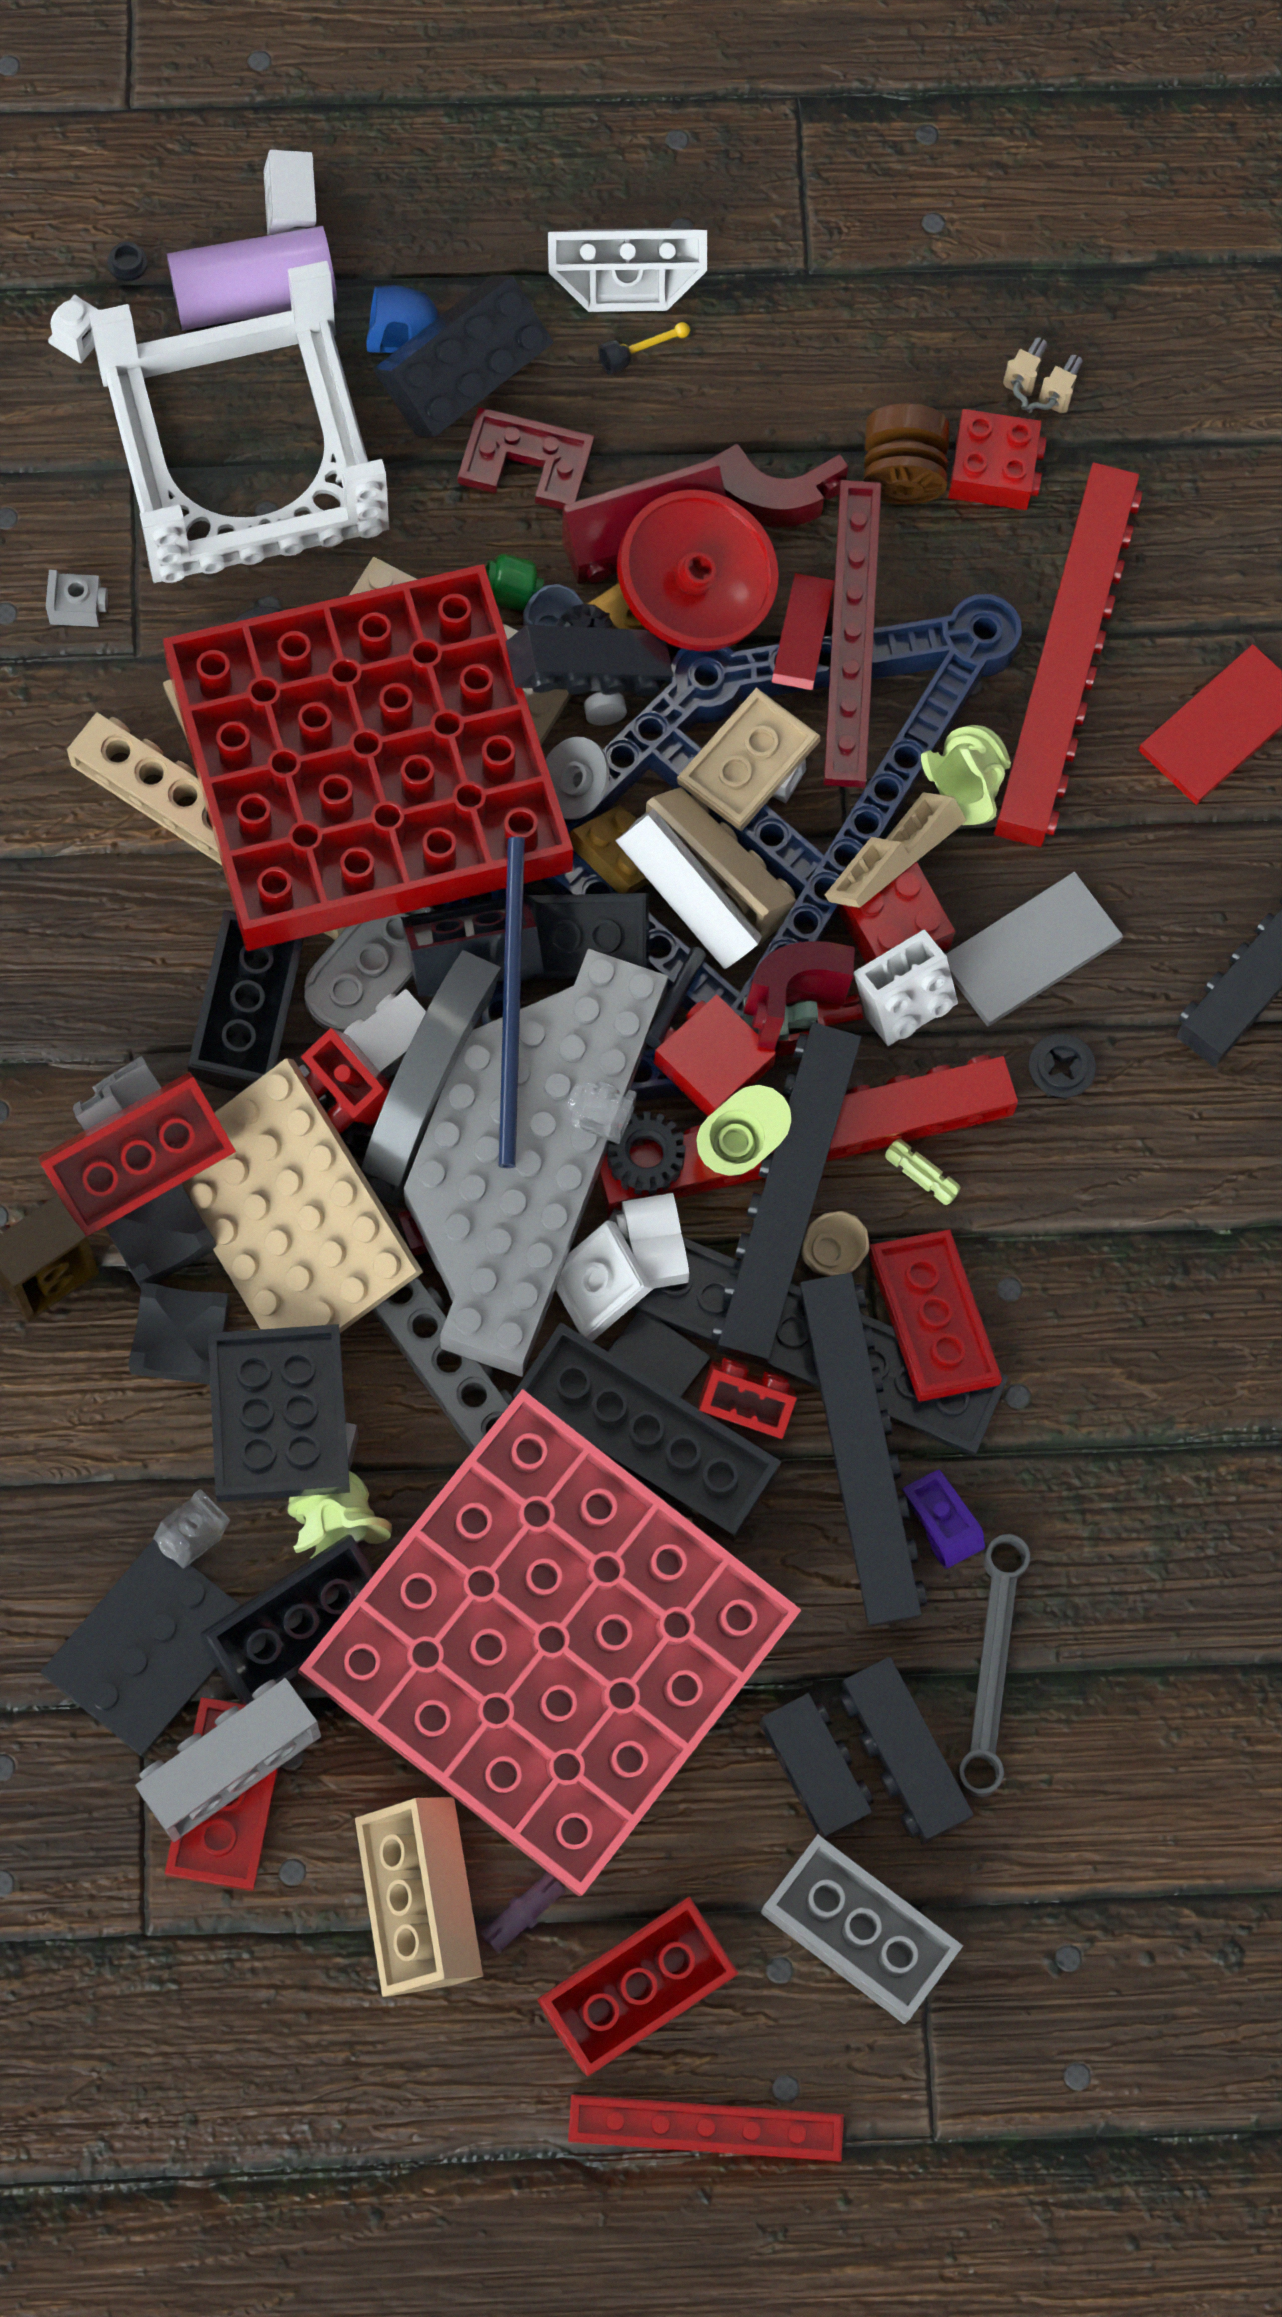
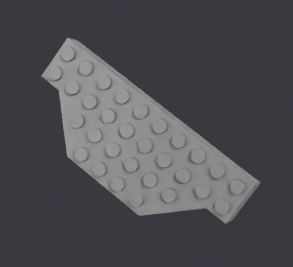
M588 949L573 987L520 1009L515 1168L506 1169L498 1166L503 1017L472 1030L440 1094L404 1186L405 1204L423 1237V1242L453 1302L440 1334L441 1349L523 1377L606 1156L611 1133L616 1129L647 1046L645 1037L666 996L667 975Z

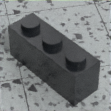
M808 1693L763 1716L759 1726L816 1834L828 1840L868 1819L872 1813L869 1805L873 1804L874 1801L864 1781L861 1779L856 1782L848 1766L853 1764L844 1743L841 1740L837 1742L833 1740L827 1726L832 1724L824 1705L820 1700L814 1703Z

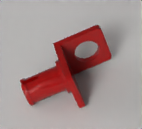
M857 993L847 996L844 1005L805 999L806 1002H817L818 1020H816V1023L831 1026L863 1020L862 1005H858L860 998ZM800 1033L789 1035L788 1040L778 1041L776 1047L777 1055L793 1054L796 1044L793 1043L797 1042Z

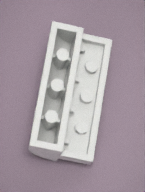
M654 808L650 812L644 813L625 833L615 840L724 969L734 964L758 945L762 938L761 934Z

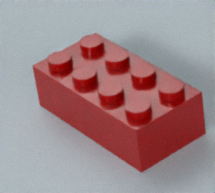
M189 1071L38 1158L69 1214L84 1234L89 1236L232 1155L236 1150L195 1078Z

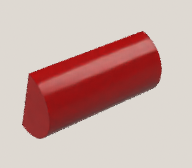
M688 1896L537 1998L556 2034L579 2068L588 2077L739 1973L696 1905Z

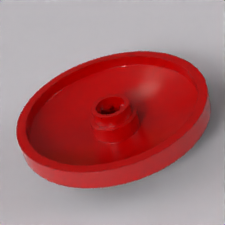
M676 491L650 502L637 514L627 528L621 540L617 557L620 589L636 619L659 639L687 650H719L740 642L751 634L765 619L777 593L778 562L766 531L756 518L741 505L727 497L709 491Z

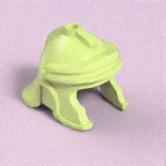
M981 725L960 727L947 736L942 756L939 752L933 753L931 750L921 754L922 767L929 781L935 782L941 795L952 796L958 803L967 820L962 825L984 824L996 817L997 808L994 799L1004 779L1005 769L1011 767V761L1003 741L995 732Z
M350 1471V1493L289 1498L288 1514L295 1517L298 1522L305 1524L299 1531L298 1542L293 1546L294 1550L298 1553L316 1545V1551L310 1559L347 1534L352 1535L356 1543L363 1540L371 1544L386 1542L391 1536L393 1527L389 1521L375 1517L368 1504L369 1492L367 1487L357 1475Z

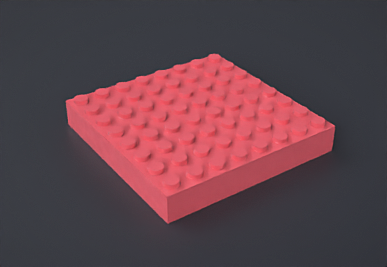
M522 1389L302 1664L298 1673L577 1896H583L801 1612V1609Z

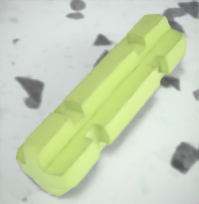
M896 1139L887 1149L886 1159L896 1167L901 1165L904 1168L902 1172L926 1191L933 1190L935 1192L934 1197L945 1205L950 1204L958 1195L961 1188L960 1185L949 1176L945 1179L942 1176L943 1171L920 1153L915 1152L913 1154L911 1152L912 1147L902 1139Z

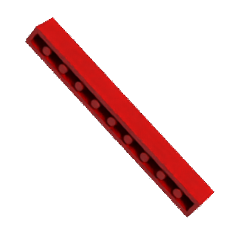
M1092 463L994 831L995 836L1041 848L1045 835H1054L1060 814L1059 811L1052 810L1055 797L1063 799L1069 775L1063 774L1062 770L1065 761L1073 762L1079 740L1071 737L1074 725L1082 727L1088 703L1081 701L1084 689L1090 691L1092 689L1097 667L1090 665L1093 653L1101 654L1107 632L1099 630L1102 618L1110 619L1116 596L1109 594L1111 583L1119 584L1125 561L1118 559L1120 548L1128 549L1134 526L1127 524L1129 513L1137 515L1143 491L1136 489L1139 478L1137 473Z
M982 1055L969 1060L965 1066L951 1069L950 1065H941L927 1071V1075L911 1079L910 1075H901L888 1080L884 1086L871 1089L870 1085H860L849 1089L843 1099L826 1162L889 1147L896 1139L909 1142L1013 1116L1018 1100L1004 1056L991 1059L990 1055ZM698 1125L684 1131L683 1145H685V1158L683 1169L680 1171L677 1181H671L670 1188L665 1191L662 1188H658L657 1194L649 1195V1190H642V1195L634 1194L635 1188L629 1187L628 1190L622 1188L621 1181L619 1179L617 1181L614 1180L612 1169L608 1167V1150L597 1178L607 1214L611 1216L614 1208L622 1211V1201L673 1193L676 1200L763 1178L758 1176L762 1161L742 1175L727 1176L714 1172L704 1164L698 1154L696 1139L701 1126ZM646 1139L643 1145L630 1148L629 1151L632 1161L643 1168L657 1165L663 1157V1151L659 1144L649 1139Z

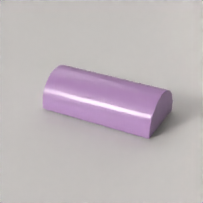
M323 226L166 253L182 331L291 311L288 269L322 261L328 262L332 281L333 304L338 303L331 256Z

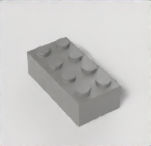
M286 1678L279 1683H276L274 1679L266 1682L252 1694L255 1700L241 1710L237 1706L228 1709L215 1720L216 1728L203 1737L200 1733L192 1735L178 1746V1755L166 1763L163 1760H158L140 1773L139 1776L142 1780L135 1786L173 1842L180 1839L321 1737L316 1719Z
M818 1834L761 1911L763 1916L903 2024L913 2016L963 1947L957 1940Z

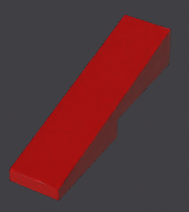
M795 573L772 683L813 690L834 580Z

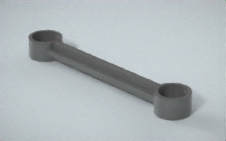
M1011 1534L996 1537L989 1544L984 1554V1567L991 1576L970 1752L963 1758L957 1769L959 1786L966 1794L976 1798L987 1797L995 1792L1004 1776L1002 1762L996 1755L1017 1579L1023 1575L1030 1562V1551L1026 1543L1021 1538ZM1008 1544L1015 1547L1022 1559L1020 1568L1014 1572L1006 1573L997 1569L991 1559V1554L996 1546ZM981 1758L993 1766L996 1780L991 1786L977 1789L967 1782L964 1770L971 1759Z

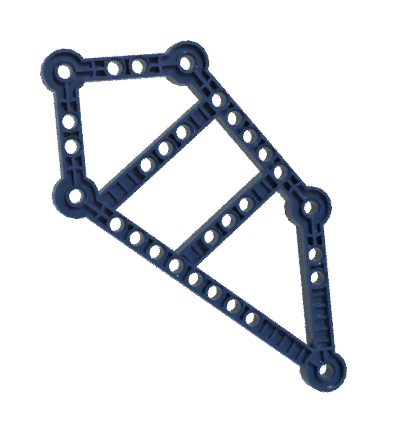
M976 594L962 600L954 608L951 616L874 628L871 680L938 669L825 855L766 804L742 831L708 807V814L718 824L721 822L727 824L736 834L737 842L747 852L752 850L757 853L764 861L766 870L776 879L784 880L792 888L798 899L740 993L703 961L681 1004L688 1012L701 1000L708 1003L717 994L744 1020L743 997L748 996L756 969L763 959L773 951L786 945L799 942L822 941L838 915L841 904L822 900L816 896L815 892L829 890L847 868L840 866L836 859L847 857L853 860L871 837L884 839L924 773L921 754L929 750L933 753L937 752L981 678L991 677L1003 672L1012 663L1022 634L1021 619L1015 608L1005 599L992 594ZM986 632L992 638L987 640L980 639L974 633ZM831 636L823 637L819 659H830ZM779 644L735 652L729 647L712 651L680 649L672 660L671 666L674 677L669 680V685L603 749L609 763V782L606 792L593 811L584 817L575 819L571 823H565L568 834L573 829L604 814L649 769H652L673 789L682 787L678 784L677 777L702 750L685 735L696 723L708 724L721 721L733 712L738 702L745 701L755 688H758L768 697L808 690L772 683ZM818 663L813 689L829 687L830 666H823ZM700 678H709L715 683L711 686H702L696 681ZM644 732H654L658 734L659 738L649 741L642 738L641 734ZM616 759H626L632 765L626 768H619L612 762ZM906 759L912 762L914 767L905 769L897 765L896 761ZM683 788L690 796L692 795L689 791ZM888 792L895 799L883 801L876 796V793ZM867 824L875 832L863 834L856 829V826ZM771 836L777 838L781 843L772 847L765 845L761 839ZM574 850L572 872L540 880L556 895L618 894ZM534 881L528 882V883H524L523 892H524ZM506 888L443 903V909L471 904L470 901L479 896L489 900L506 897ZM649 913L650 950L657 947L663 948L669 954L662 959L650 956V970L668 976V993L690 948ZM799 923H807L815 931L810 934H803L797 931L794 926ZM504 980L496 984L493 997L480 1016L482 1026L492 1022L490 1016L494 1013L503 1012ZM656 1049L644 1052L638 1070L646 1072L650 1079L643 1083L633 1081L625 1104L684 1094L654 1064Z

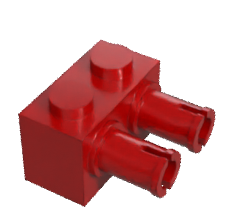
M330 1028L301 1058L311 1071L305 1079L317 1099L319 1100L328 1090L334 1095L337 1103L326 1113L340 1135L354 1121L358 1123L363 1122L371 1126L380 1115L391 1084L348 1035Z

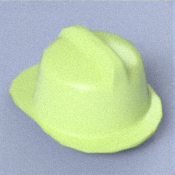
M762 1085L745 1087L733 1094L716 1111L708 1116L699 1128L696 1142L698 1154L704 1164L714 1172L727 1176L742 1175L757 1166L788 1135L792 1120L790 1107L783 1095L773 1088Z

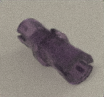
M548 1871L520 1898L514 1896L508 1902L510 1907L485 1930L483 1929L480 1932L482 1937L488 1944L491 1943L492 1948L498 1954L527 1926L532 1929L538 1923L536 1918L561 1895L563 1896L566 1893L559 1882L553 1880L554 1877Z

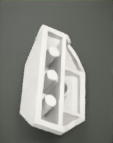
M650 228L583 229L548 232L549 274L588 312L667 311L707 271V230Z

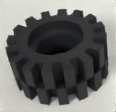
M643 1112V1117L637 1118L636 1113L629 1115L628 1121L625 1123L622 1119L617 1124V1130L612 1131L610 1136L607 1162L609 1169H612V1177L615 1181L619 1179L621 1187L625 1190H628L629 1187L635 1188L634 1194L642 1195V1190H649V1195L657 1194L658 1188H662L665 1191L670 1188L671 1181H677L680 1171L683 1169L685 1158L684 1137L681 1132L677 1133V1125L672 1120L669 1124L666 1123L665 1116L659 1113L657 1118L650 1117L651 1112ZM642 1139L655 1141L663 1151L661 1161L650 1168L636 1165L629 1154L630 1148L634 1143Z

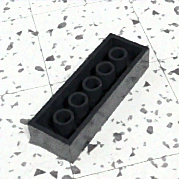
M561 1322L513 1393L515 1399L522 1389L525 1390L644 1486L732 1542L738 1537L781 1468V1461L709 1415L699 1411L690 1403Z

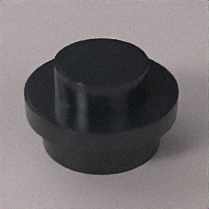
M119 243L108 256L109 271L118 280H137L147 270V256L143 249L134 243Z

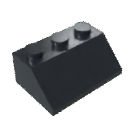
M524 894L521 981L530 979L534 974L544 973L537 926ZM506 897L401 917L413 978L419 997L425 995L434 997L462 950L501 967L498 981L504 980Z

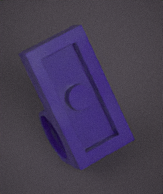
M940 1469L902 1488L907 1504L926 1530L928 1542L934 1555L945 1569L985 1549L981 1526Z

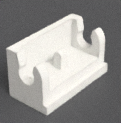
M269 150L264 168L267 236L315 227L316 204L312 152Z

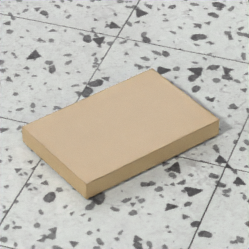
M755 688L677 777V782L738 830L742 831L820 742V735L758 688Z

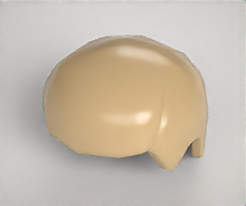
M847 1212L825 1213L810 1223L805 1231L801 1247L803 1261L815 1274L823 1277L851 1273L857 1269L869 1252L868 1231L858 1217Z

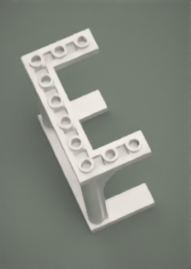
M327 261L288 269L291 311L136 344L133 321L128 304L88 313L103 387L108 386L140 509V519L154 583L161 581L173 583L182 580L187 575L201 572L213 574L227 566L240 563L252 565L261 562L267 557L280 554L292 556L306 548L320 545L332 547L346 539L359 536L371 538L379 535L382 531L389 530L387 482L382 459L368 462L334 338L336 331L332 281ZM299 344L324 436V455L314 481L299 498L289 505L261 516L230 517L220 515L192 502L176 486L168 472L144 378ZM332 474H337L336 484L342 483L343 488L334 483L326 482V478ZM318 494H329L338 499L341 505L338 508L323 511L315 505L313 499ZM182 509L187 510L189 514L183 517ZM304 510L310 512V514L295 517L297 512ZM206 521L210 524V531L207 537L192 541L187 539V532L194 523ZM224 528H231L234 530L232 532H227L218 535L219 530Z

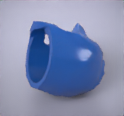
M397 285L375 287L370 311L369 331L366 339L367 352L394 353L440 317L435 304L427 294L410 287Z

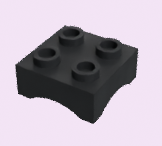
M182 1184L175 1186L105 1226L106 1231L140 1289H142V1283L156 1284L213 1252V1249L216 1247L213 1236L193 1206Z
M142 1283L137 1325L128 1364L131 1374L210 1385L208 1333L226 1332L231 1304L229 1294L186 1291L158 1284Z

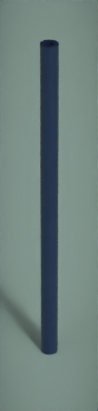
M522 837L508 838L498 1160V1166L506 1169L516 1167L525 839Z

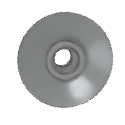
M584 737L566 739L552 749L545 761L563 818L573 820L589 814L602 800L609 782V763L605 752L596 742Z

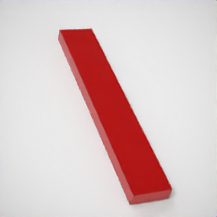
M571 2095L568 2143L841 2162L844 2114Z

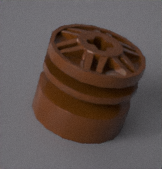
M901 403L876 409L867 417L865 427V450L867 454L864 459L863 482L881 483V501L906 505L926 503L937 499L946 491L948 460L945 455L949 446V421L946 416L931 407L920 404Z

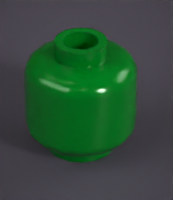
M501 554L495 561L489 560L485 567L498 607L522 612L530 598L543 587L544 580L537 577V566L531 560L509 554Z

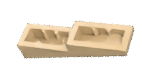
M923 792L886 839L871 837L826 892L825 896L828 901L860 908L967 821L955 798Z

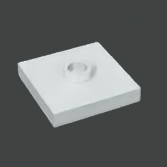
M609 1220L605 1221L568 1254L556 1286V1291L580 1335L591 1342L653 1290L617 1224Z

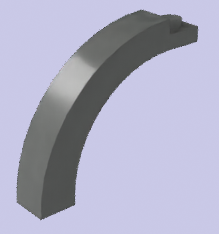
M462 950L443 980L408 1047L378 1117L361 1170L364 1171V1176L377 1197L397 1207L404 1198V1186L440 1094L468 1037L491 1001L501 967Z

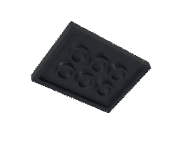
M339 1324L208 1333L216 1502L350 1493Z
M155 1537L40 1673L139 1756L144 1758L217 1671L201 1641L200 1632L241 1605Z

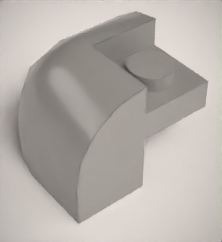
M140 1056L93 1086L92 1088L96 1092L95 1096L84 1103L82 1101L75 1103L73 1111L85 1131L161 1088V1085L144 1058Z

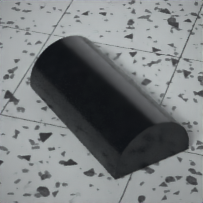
M224 910L188 1063V1072L190 1071L193 1077L214 1087L242 1092L276 1066L304 937L246 951L236 913Z
M347 1534L200 1632L201 1641L223 1679L246 1706L255 1700L252 1694L266 1682L274 1679L276 1683H279L284 1678L289 1681L299 1674L298 1670L375 1573L353 1536Z

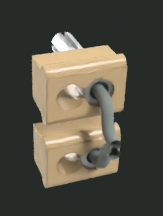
M1036 338L1028 352L1020 349L1015 359L1008 361L1003 384L1006 388L1013 390L1014 395L1022 401L1021 408L1029 413L1035 408L1042 410L1052 409L1061 414L1066 413L1076 382V373L1083 362L1082 358L1078 357L1075 362L1077 355H1071L1063 369L1055 366L1050 377H1045L1038 399L1039 402L1028 406L1026 396L1032 395L1041 363V356L1047 347V342L1044 339L1040 344L1041 338Z

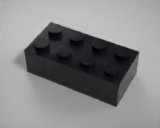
M492 275L373 370L414 434L436 437L554 342L512 275Z

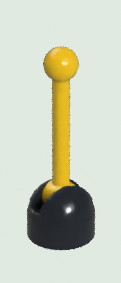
M680 322L673 330L631 346H627L620 340H610L598 346L601 364L609 375L620 372L629 365L631 354L674 337L685 338L690 333V327L687 323Z

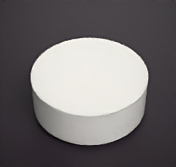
M602 692L591 695L584 703L586 719L594 725L616 723L623 719L627 713L624 697L620 693L603 695Z

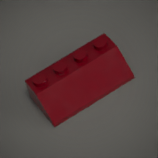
M717 458L564 505L562 544L577 583L580 584L586 581L592 583L600 582L608 578L612 573L617 572L618 551L627 528L637 514L655 499L668 493L682 490L709 491L726 497Z

